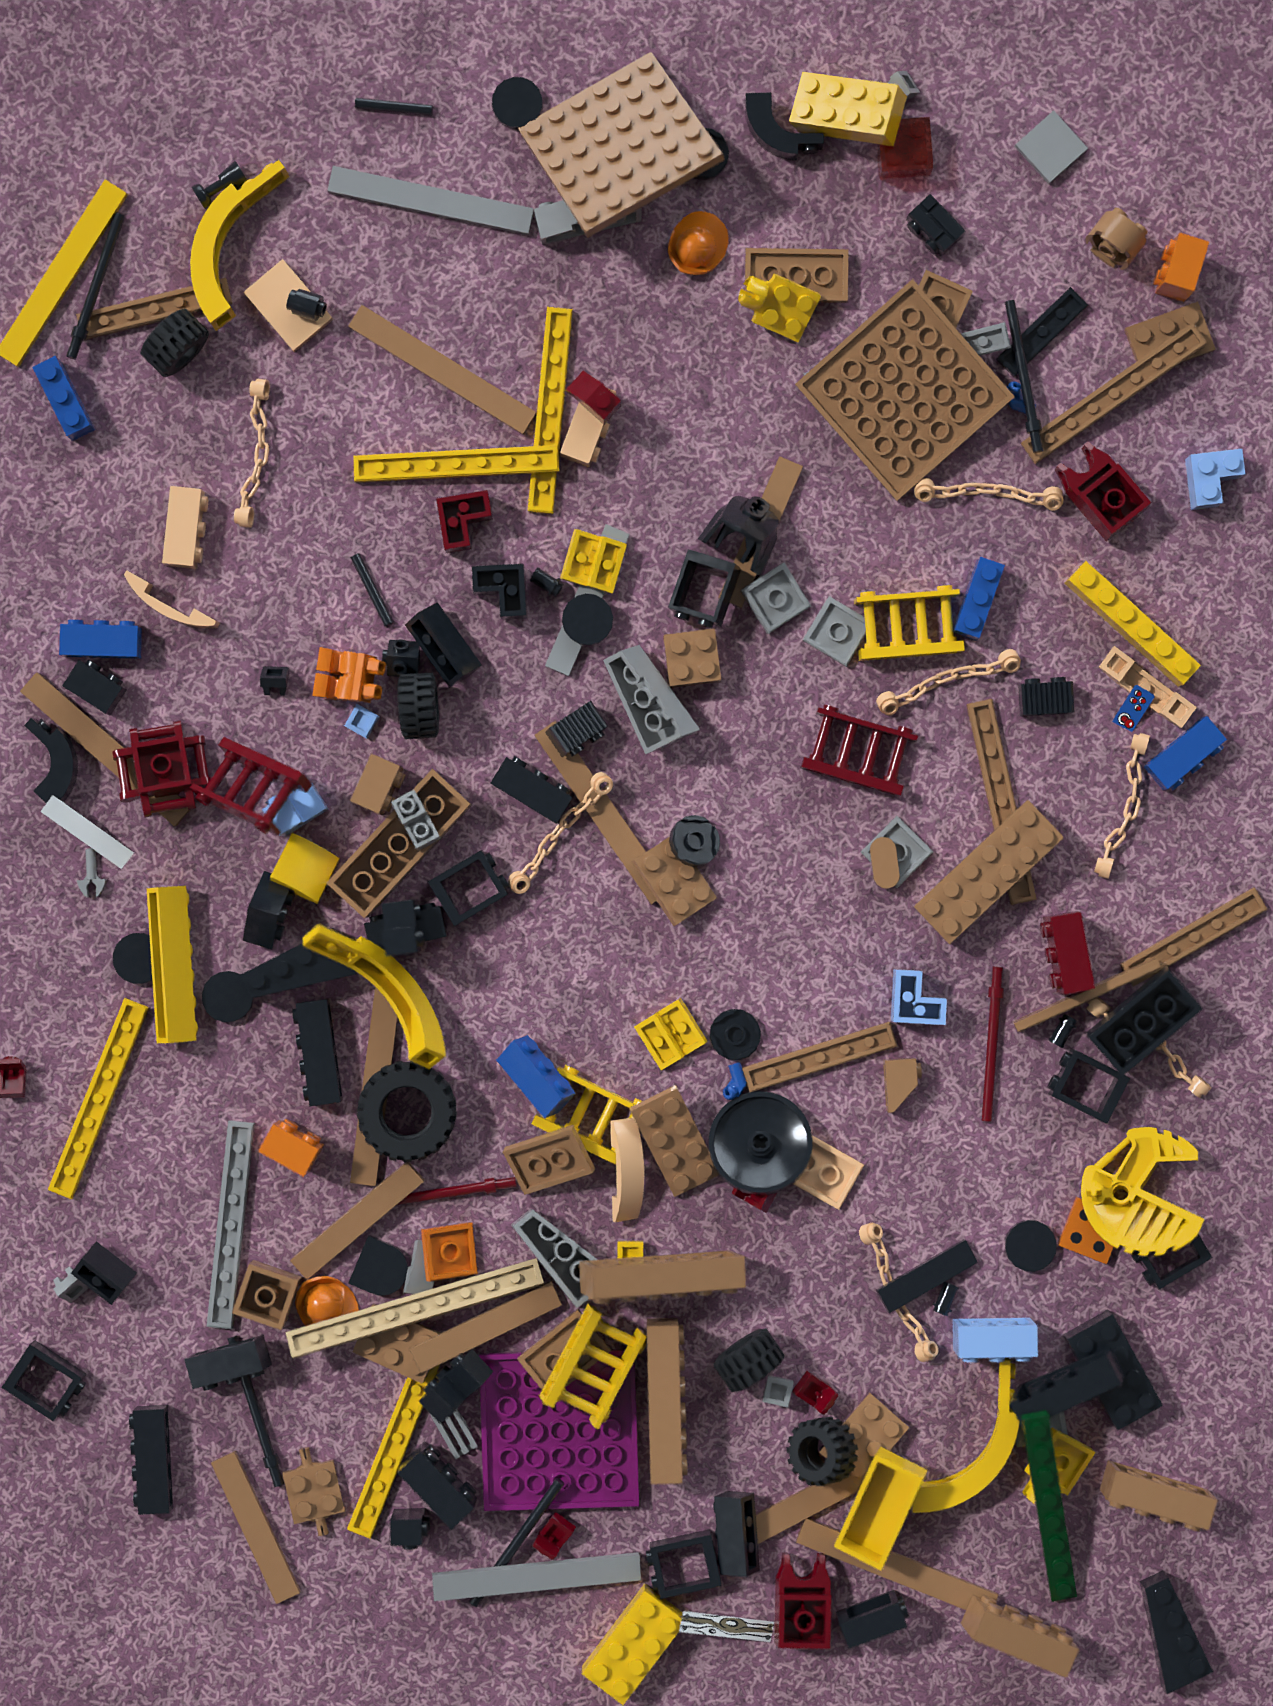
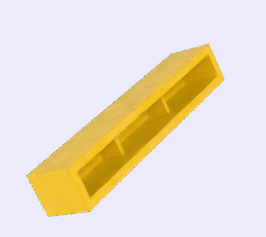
M1087 561L1082 563L1065 581V585L1177 687L1184 685L1201 666Z
M186 886L146 888L157 1043L197 1041L198 1025L195 1020L194 1010L196 998L193 994L195 976L191 964L193 948L190 943L189 934L191 921L188 917L189 894Z

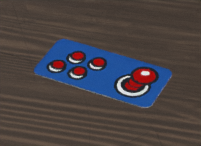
M1135 685L1112 722L1133 732L1153 701L1154 694Z

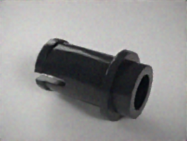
M539 567L534 571L529 580L531 583L533 582L547 591L548 596L553 595L557 597L564 586L560 582V578L555 579Z
M1066 1014L1062 1018L1059 1017L1060 1022L1051 1038H1049V1041L1061 1048L1064 1047L1074 1028L1077 1029L1075 1025L1078 1021Z
M944 1282L936 1303L933 1302L932 1304L934 1305L933 1311L948 1316V1313L952 1312L950 1308L959 1287Z

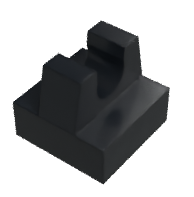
M263 666L260 675V687L263 688L264 695H270L271 687L279 688L280 696H285L289 679V667Z

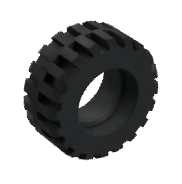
M398 1061L389 1066L386 1065L370 1077L360 1094L357 1109L360 1132L365 1136L367 1144L376 1149L375 1152L381 1156L382 1154L388 1156L390 1160L396 1161L397 1159L404 1160V1162H412V1160L419 1159V1161L426 1159L428 1155L435 1154L440 1150V1147L447 1142L454 1129L457 1112L453 1089L444 1079V1076L432 1068H425L412 1061ZM398 1088H416L423 1092L430 1101L432 1109L431 1119L427 1126L416 1134H398L387 1126L383 1118L384 1101L391 1092Z

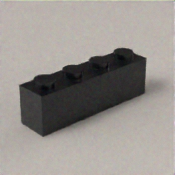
M329 999L296 1003V1009L292 1010L294 1024L299 1025L300 1034H296V1044L298 1050L302 1049L303 1060L299 1061L301 1075L306 1077L307 1085L303 1086L304 1100L309 1101V1106L342 1102L343 1096Z
M168 1404L137 1406L133 1410V1414L129 1415V1427L134 1429V1439L130 1443L131 1455H135V1465L132 1466V1480L136 1481L137 1491H134L133 1504L134 1507H138V1515L170 1513L173 1509Z

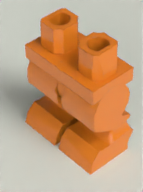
M319 647L316 670L330 674H343V676L339 678L316 673L312 696L328 700L371 703V700L381 699L383 689L382 686L374 684L375 675H383L385 673L386 662L363 653L344 651L343 653Z

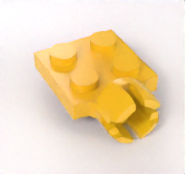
M775 273L769 281L749 276L743 283L747 286L746 289L748 291L740 289L738 301L742 306L754 311L752 322L799 343L821 298L820 293Z
M1052 1427L1051 1433L1061 1493L1068 1496L1096 1452L1087 1445ZM1029 1464L1025 1468V1472L1030 1475ZM1030 1476V1480L1023 1489V1494L1035 1505Z

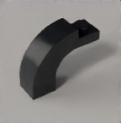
M746 93L745 117L748 128L756 142L767 152L779 158L797 160L798 150H802L804 154L818 153V150L823 149L824 133H791L777 124L772 114V93Z
M30 718L24 726L46 746L51 758L50 770L47 776L33 792L45 803L53 795L64 803L72 792L77 779L78 759L75 748L70 738L62 729L57 728L51 734L50 731L53 728L46 721Z

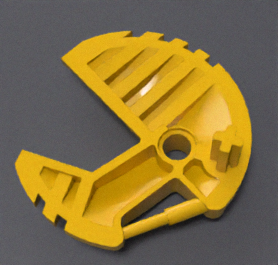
M1152 1127L1129 1129L1126 1133L1127 1137L1111 1152H1107L1094 1165H1089L1084 1170L1081 1197L1088 1221L1104 1241L1116 1249L1120 1245L1126 1247L1124 1252L1128 1254L1138 1250L1140 1251L1139 1256L1147 1257L1150 1251H1156L1154 1256L1165 1255L1168 1248L1175 1246L1173 1250L1175 1252L1190 1243L1198 1235L1204 1223L1203 1218L1142 1190L1159 1162L1198 1161L1197 1149L1179 1135L1178 1140L1172 1138V1132L1163 1130V1135L1157 1133V1128ZM1131 1143L1132 1147L1115 1175L1102 1170L1122 1149ZM1122 1189L1128 1193V1196L1124 1200H1117L1114 1197V1193Z

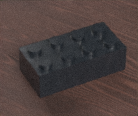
M1165 966L1087 1031V1036L1121 1076H1124L1201 1012L1203 1008L1172 971Z
M1109 1310L1063 1334L1077 1361L1110 1347L1113 1349L1125 1373V1378L1119 1389L1107 1393V1391L1101 1393L1097 1398L1117 1431L1163 1406L1118 1322Z

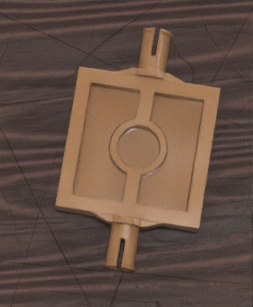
M305 1447V1453L304 1449L301 1448L299 1452L302 1464L296 1469L282 1473L293 1522L298 1524L306 1521H315L318 1536H323L321 1525L324 1535H327L329 1531L326 1518L333 1514L345 1512L334 1460L312 1462L310 1447Z

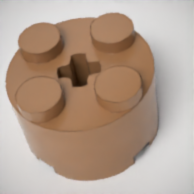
M1115 207L1113 211H1106L1086 236L1085 241L1086 244L1089 241L1093 246L1091 252L1108 266L1114 268L1118 264L1122 266L1120 270H1125L1146 244L1145 236L1148 232L1143 225L1134 223L1127 218L1126 213L1122 209Z

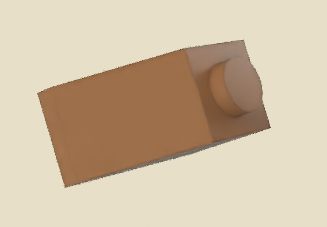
M916 1058L883 1059L886 1111L888 1113L894 1112L918 1085V1079L922 1078L921 1063H916Z

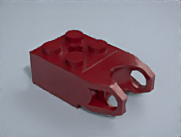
M1086 442L1081 449L1089 464V471L1077 473L1062 463L1057 465L1054 470L1062 482L1065 494L1107 542L1145 512L1152 502L1119 464H1116L1108 454L1097 449L1090 442ZM1114 501L1116 505L1112 506L1109 502Z
M782 1552L781 1564L775 1577L774 1643L778 1648L830 1649L831 1581L826 1570L825 1554L817 1553L816 1562L811 1573L800 1577L793 1573L790 1554ZM805 1614L808 1617V1619L803 1620L804 1623L800 1624L798 1621V1617H800V1615Z

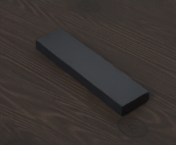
M1071 287L1021 334L1027 364L1088 306ZM1011 344V348L1005 349L996 360L1015 377L1018 374L1013 344Z
M963 1239L876 1289V1292L887 1313H891L978 1262L967 1241Z

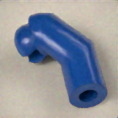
M1010 382L1007 388L1015 397L1008 402L1009 407L1026 414L1020 383Z
M740 1062L728 1065L732 1079L723 1089V1096L727 1100L739 1097L747 1085Z

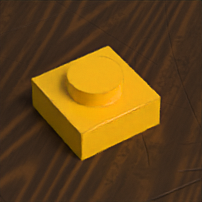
M618 1241L617 1258L643 1257V1241Z

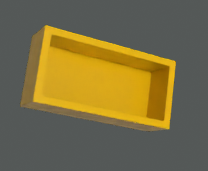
M802 72L789 122L801 133H824V136L894 146L907 96L899 85Z
M880 1446L834 1547L881 1571L928 1470Z
M644 1583L582 1665V1675L620 1704L624 1705L678 1634L683 1612L665 1598L660 1599V1594L654 1592L652 1588Z

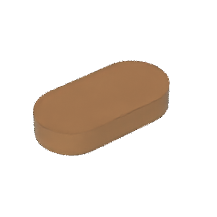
M880 837L875 839L870 845L874 882L879 887L887 889L894 887L899 881L897 851L891 839Z

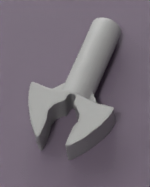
M88 848L85 850L87 875L83 880H77V884L81 892L86 897H89L88 886L92 880L97 887L96 897H99L106 886L107 879H100L98 877L96 851Z

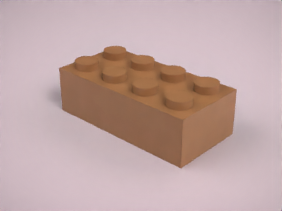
M1110 1460L1107 1462L1099 1489L1105 1496V1499L1110 1501L1109 1505L1125 1509V1506L1134 1508V1512L1147 1517H1150V1513L1160 1516V1520L1170 1524H1175V1521L1185 1523L1186 1528L1200 1532L1201 1528L1209 1530L1218 1501L1208 1489Z
M975 1595L972 1596L961 1625L974 1641L1062 1677H1068L1079 1648L1074 1644L1073 1638L1066 1634V1630L1063 1627L1053 1623L1051 1627L1045 1625L1039 1617L1029 1614L1028 1617L1021 1615L1018 1609L1007 1604L1005 1608L996 1604V1600L986 1595H982V1598Z

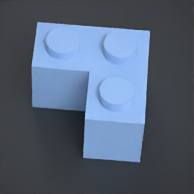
M1242 449L1192 454L1185 459L1191 510L1213 508L1223 503L1220 481L1239 479L1245 475Z
M313 784L307 793L299 789L292 791L293 793L290 794L272 821L281 831L279 836H288L328 810L327 805ZM277 795L265 802L267 806L262 809L264 813H266Z
M893 969L891 1021L946 1025L947 999L921 997L922 971Z

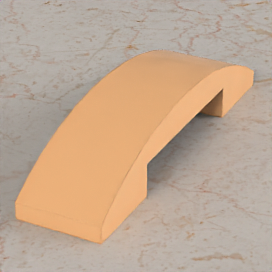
M126 570L124 576L135 593L159 613L185 625L199 628H218L219 622L196 609H193L190 616L187 617L148 595L153 585Z
M1113 646L1099 665V668L1128 693L1131 692L1135 685H1138L1154 694V699L1149 708L1169 722L1182 728L1197 707L1177 692L1171 691L1136 665L1133 659Z
M634 1117L611 1121V1146L616 1148L617 1195L612 1196L613 1222L637 1219L642 1206L644 1192L643 1149L638 1125Z

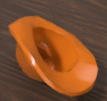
M695 211L685 216L673 229L668 242V255L674 266L680 272L690 275H702L712 271L726 254L729 243L727 228L712 213Z
M329 1276L315 1277L305 1281L299 1288L295 1299L297 1313L305 1326L359 1311L354 1293L340 1280Z

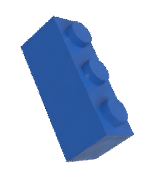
M53 356L33 366L32 368L66 436L74 441L94 431L95 428L62 361Z
M983 557L977 559L953 628L954 634L974 641L980 638L1005 566L1004 564Z
M72 619L68 620V624H60L59 655L63 657L141 659L142 628L135 626L134 621H119V625H109V621L94 620V625H86L84 620Z
M1204 716L1143 767L1162 790L1171 788L1173 791L1184 782L1182 777L1189 771L1193 774L1204 765L1202 762L1204 758L1208 755L1214 757L1224 748L1221 744L1227 739L1209 717Z
M528 1035L513 1040L496 1060L543 1118L559 1113L576 1094L570 1087V1083L560 1075L552 1061L546 1058L538 1048L537 1043Z

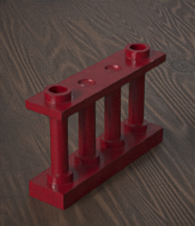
M824 705L823 708L818 707L816 714L823 716L815 748L809 758H803L800 768L895 796H901L904 785L898 784L899 779H897L907 741H917L918 736L912 734L913 730L898 726L896 730L838 713L839 708L830 705ZM833 719L848 723L838 761L831 765L824 763L825 758H823ZM858 726L873 730L863 767L862 769L859 768V772L848 770L850 765L847 763ZM884 733L898 737L888 774L887 776L884 775L883 779L873 777L874 772L872 770Z
M223 737L218 746L224 751L225 759L205 788L194 783L191 784L190 788L197 795L195 799L205 806L212 804L254 824V827L264 834L271 832L279 836L281 831L272 821L292 791L299 789L307 793L312 786L311 782L302 772ZM242 763L244 768L225 797L223 798L215 794L214 792L233 764ZM257 771L262 772L264 777L244 807L234 803L251 775L257 773ZM281 781L284 786L264 816L253 812L272 782Z

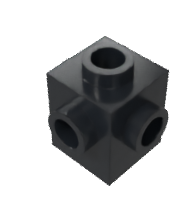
M389 640L388 650H383L382 661L386 662L387 676L400 677L402 674L419 673L420 646L416 641Z

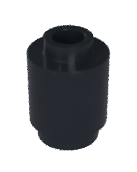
M292 289L287 299L286 308L291 310L292 314L317 321L319 317L324 316L327 303L324 302V297L302 289Z

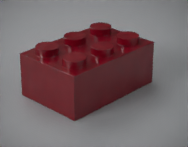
M1081 911L1044 916V922L1040 923V931L1042 937L1047 938L1048 948H1045L1044 951L1047 963L1052 964L1053 973L1049 974L1052 989L1055 988L1057 993L1060 994L1095 989Z

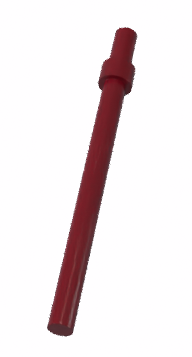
M993 966L991 987L988 988L990 1010L981 1121L992 1122L1001 998L1004 997V988H1002L1003 967Z
M495 1177L484 1179V1182L412 1192L397 1205L486 1192V1194L497 1193V1190L517 1187L516 1177L495 1180Z

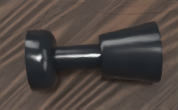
M236 161L218 175L219 180L204 188L201 184L191 187L204 209L209 208L211 205L210 197L227 188L231 183L237 188L247 181Z

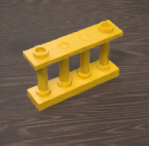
M952 585L938 586L937 591L888 595H876L875 591L861 592L860 597L854 599V605H864L867 644H864V648L858 651L859 661L954 654L965 651L964 640L957 641V637H954L951 597H957L960 594V589H952ZM940 598L944 638H941V642L931 643V639H928L925 599ZM915 600L918 640H915L916 644L906 645L902 639L899 601ZM889 602L892 642H890V646L880 647L876 637L874 603Z
M565 1065L564 1068L558 1067L557 1071L570 1084L571 1081H574L586 1087L570 1122H566L565 1126L555 1122L557 1119L555 1115L543 1118L538 1113H536L531 1124L546 1132L574 1125L586 1151L616 1164V1148H609L602 1144L603 1134L618 1103L630 1108L642 1102V1100L635 1098L632 1102L578 1076L579 1071L568 1065ZM598 1092L608 1097L609 1100L593 1133L586 1137L579 1133L580 1128L578 1127L594 1093Z
M587 1304L539 1396L544 1404L552 1408L556 1401L559 1402L561 1400L591 1414L590 1422L595 1428L599 1429L601 1423H605L610 1414L609 1408L638 1353L643 1352L647 1343V1335L642 1329L637 1327L632 1336L603 1322L600 1311L596 1307ZM599 1331L626 1344L627 1347L621 1359L590 1345L589 1339L592 1333ZM587 1354L614 1367L615 1370L609 1381L607 1382L578 1368L576 1363L580 1356ZM574 1377L603 1391L597 1404L595 1405L565 1391L564 1386L568 1379Z

